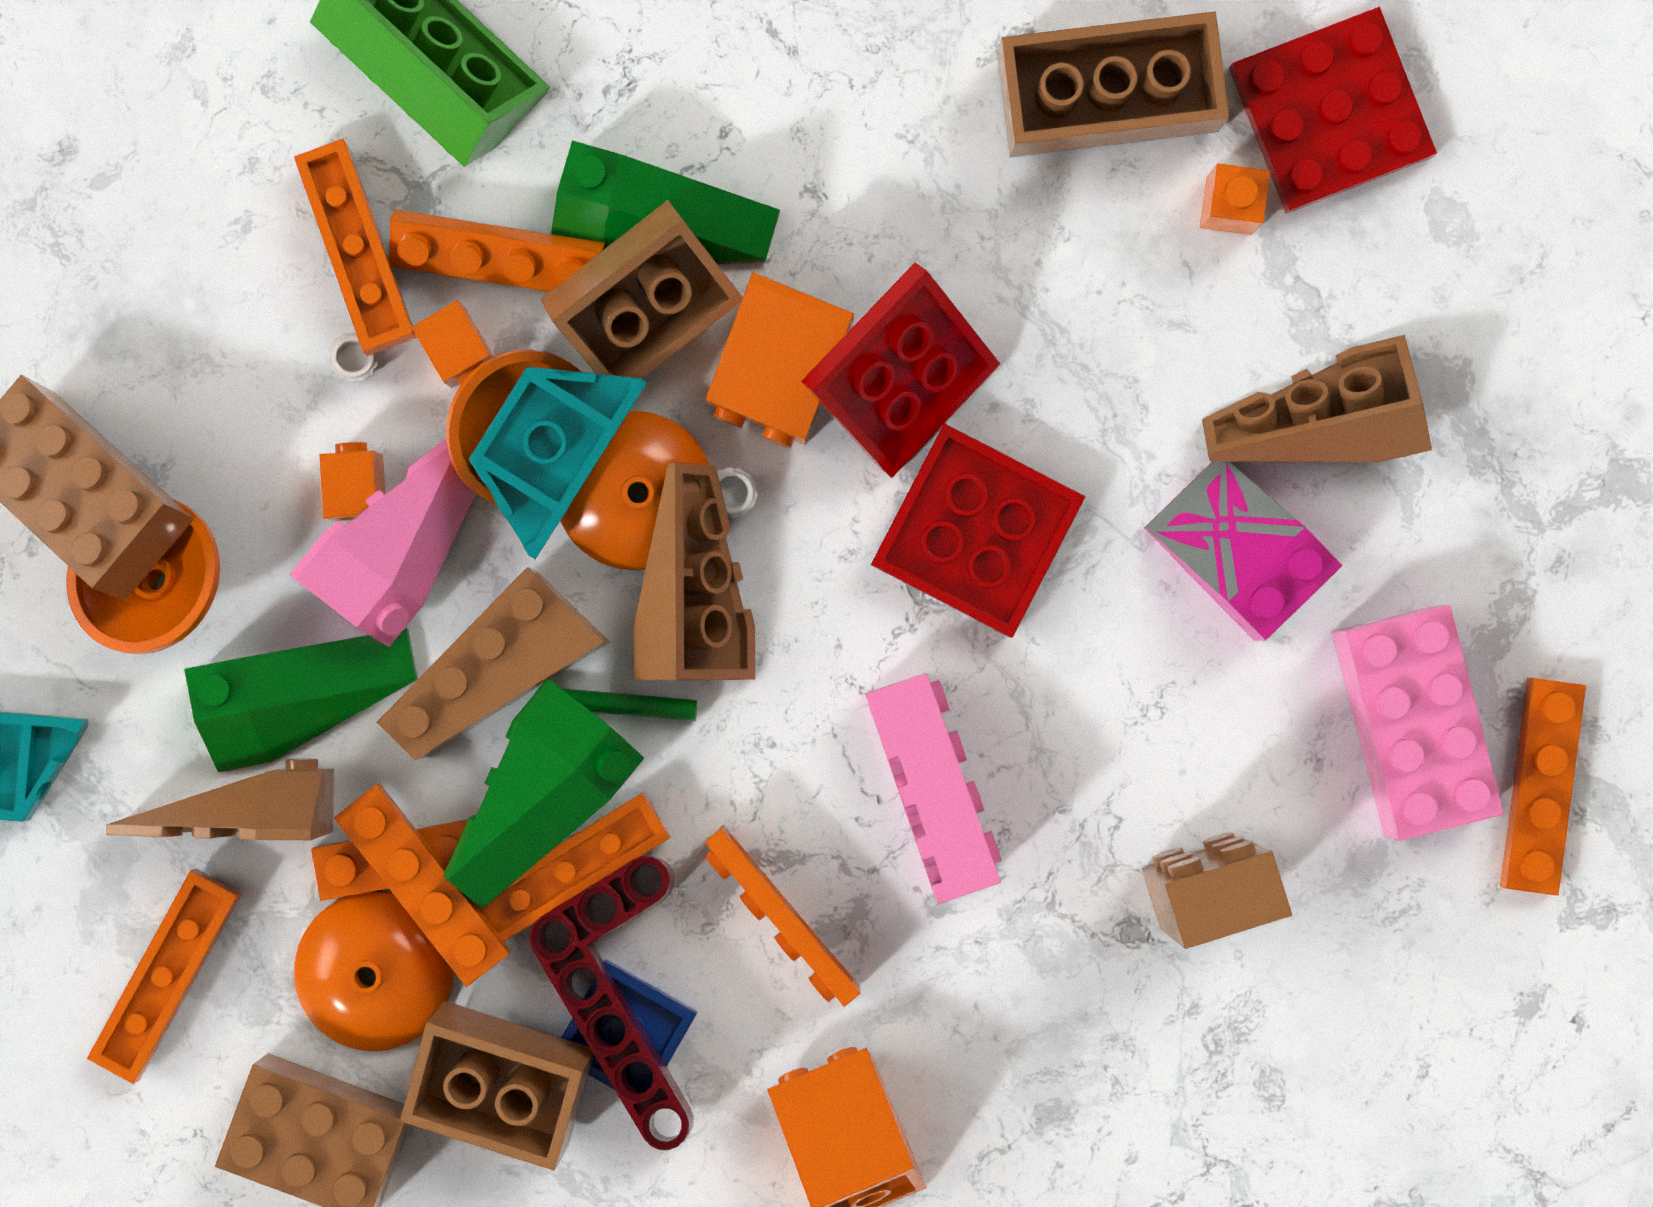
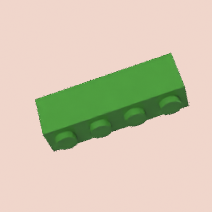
M320 0L310 20V23L332 45L337 47L463 167L496 148L550 89L546 82L458 0Z

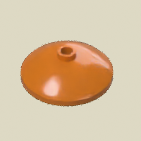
M522 349L499 354L488 359L473 370L460 385L453 397L446 422V442L451 462L459 477L472 491L495 505L497 504L485 483L482 482L469 458L527 366L581 372L570 362L552 353Z
M629 411L560 520L573 543L589 557L607 566L624 570L646 569L668 463L709 465L706 455L697 441L679 424L668 418L650 412ZM635 482H642L647 488V495L641 502H632L628 497V488Z
M176 501L194 520L126 601L92 589L68 566L66 586L71 610L80 627L93 640L112 650L127 654L155 653L183 640L204 619L217 592L220 577V557L210 528L188 506ZM165 574L164 584L157 590V579Z
M373 891L346 896L321 911L304 932L297 948L294 963V981L298 999L311 1022L333 1041L346 1047L363 1051L394 1049L410 1043L421 1036L428 1019L443 1001L448 1002L455 972L394 894L386 891ZM361 967H370L374 970L376 981L373 985H366L361 982L359 978Z

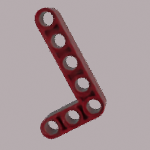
M641 856L633 859L541 916L534 922L530 930L529 942L532 951L644 1140L651 1147L658 1150H671L678 1147L690 1135L694 1125L693 1112L617 982L607 970L602 957L594 945L599 940L663 902L671 894L675 884V876L670 865L658 857ZM646 865L656 867L662 876V885L659 891L651 896L642 894L635 884L637 872ZM601 893L609 895L616 905V913L613 919L606 924L595 921L590 912V904L593 898ZM555 921L564 924L570 933L569 944L562 952L551 950L545 941L546 929ZM579 968H587L596 975L598 981L597 989L590 998L579 996L572 987V977ZM607 1014L619 1017L624 1023L625 1036L618 1044H610L600 1035L599 1024L601 1019ZM634 1061L643 1062L651 1068L653 1083L649 1089L637 1090L628 1083L626 1073L630 1063ZM670 1109L677 1113L681 1120V1130L678 1135L666 1137L656 1130L654 1116L658 1110Z

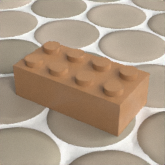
M1216 11L1001 37L997 51V60L1010 157L1216 133L1220 131L1229 119Z
M21 374L1 397L0 503L92 589L126 601L194 518L52 390Z

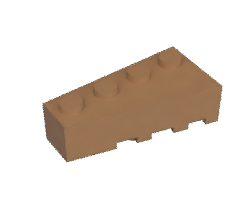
M527 567L376 723L412 758L417 760L427 757L488 717L542 685L547 678L551 679L591 653L604 647L610 641L536 569Z

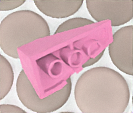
M446 439L410 465L407 470V478L387 494L378 490L365 501L368 508L346 525L337 521L324 531L290 573L297 582L351 624L388 647L391 646L424 605L476 496V493L463 482L456 472L448 453Z

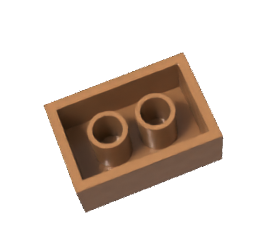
M667 200L542 297L541 301L551 321L596 374L643 379L740 304L743 297Z
M1233 832L1204 840L1205 849L1194 853H1184L1183 848H1178L1157 854L1152 857L1154 865L1142 868L1160 929L1184 949L1293 916L1273 851L1242 836L1235 837Z
M443 1001L426 1022L400 1122L555 1171L569 1146L594 1054L588 1046Z
M268 1053L251 1067L214 1167L322 1207H380L410 1124L400 1122L404 1107L403 1103Z

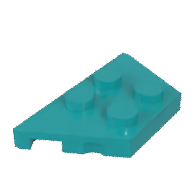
M526 367L473 451L469 461L492 494L495 503L510 523L528 556L536 560L647 382L634 377Z
M0 711V820L25 822L32 819L86 731L89 719Z

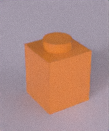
M1217 163L1206 176L1200 228L1252 235L1264 223L1270 170Z
M458 300L411 327L443 383L450 388L461 385L473 370L494 357L468 311Z
M367 443L335 444V453L319 454L324 519L332 521L353 520L368 508L365 501L378 490L385 494L383 455L375 451H368Z

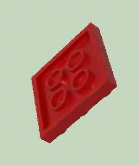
M1380 6L1236 61L1229 67L1268 170H1270L1272 181L1285 214L1423 162L1437 154Z
M914 262L801 382L871 460L890 478H893L995 371L1000 362L930 273Z
M944 423L870 566L1001 634L1013 638L1086 496Z

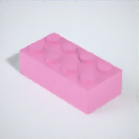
M1431 606L1332 631L1384 836L1402 841L1504 815L1451 606Z

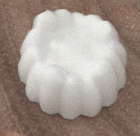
M346 332L342 337H336L333 344L328 348L330 354L327 356V362L330 364V370L341 380L346 379L350 383L362 382L367 377L372 376L373 370L378 366V352L366 356L362 352L356 332L352 334Z
M726 467L724 470L717 471L727 515L736 518L738 515L747 514L748 509L755 506V500L758 497L756 491L757 483L752 480V475L749 472H744L739 467L736 469Z

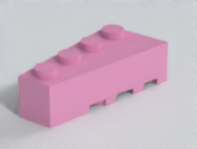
M923 673L865 693L938 904L1001 883L995 867L996 863L1002 861L992 831L983 833L977 813L984 811L978 789L974 781L965 783L959 763L967 760L957 730L950 733L947 732L941 715L942 712L949 710V706L940 681L937 680L930 683L927 673Z

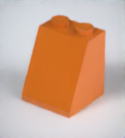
M752 272L705 399L708 406L716 408L712 417L741 429L745 421L765 428L762 434L763 438L790 449L794 441L805 445L822 404L801 381L853 327L854 313Z
M856 1047L839 1050L827 1058L828 1064L808 1071L807 1068L789 1071L778 1078V1085L767 1089L810 1207H883L927 1188L879 1070L867 1047L859 1051Z

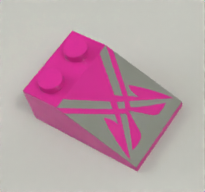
M1211 462L1144 527L1253 641H1266L1343 566L1303 524L1231 462Z

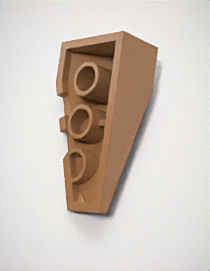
M1405 335L1351 347L1335 355L1337 363L1313 375L1308 369H1305L1291 376L1293 384L1271 395L1257 392L1203 418L1202 422L1209 460L1211 462L1379 463L1431 451L1432 447L1424 405Z
M668 463L633 626V680H755V624L751 609H743L737 582L742 580L743 576L739 562L731 561L725 537L730 529V523L716 466L687 463Z
M285 759V768L267 771L106 824V835L174 837L182 836L183 832H192L194 838L211 839L236 836L237 832H239V840H313L333 832L334 769H318V759Z

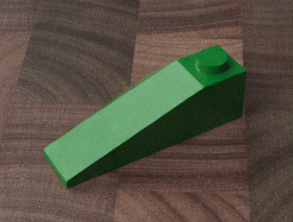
M572 140L557 190L551 234L605 243V248H607L668 200L717 264L766 262L780 209L622 154Z
M405 628L390 647L370 635L184 669L194 723L218 772L273 762L303 743L325 733L342 721L360 711H364L418 680L408 628Z
M548 678L512 720L505 736L510 741L498 768L491 767L485 781L489 788L477 814L469 817L443 875L446 880L482 909L609 802L644 759L612 727Z

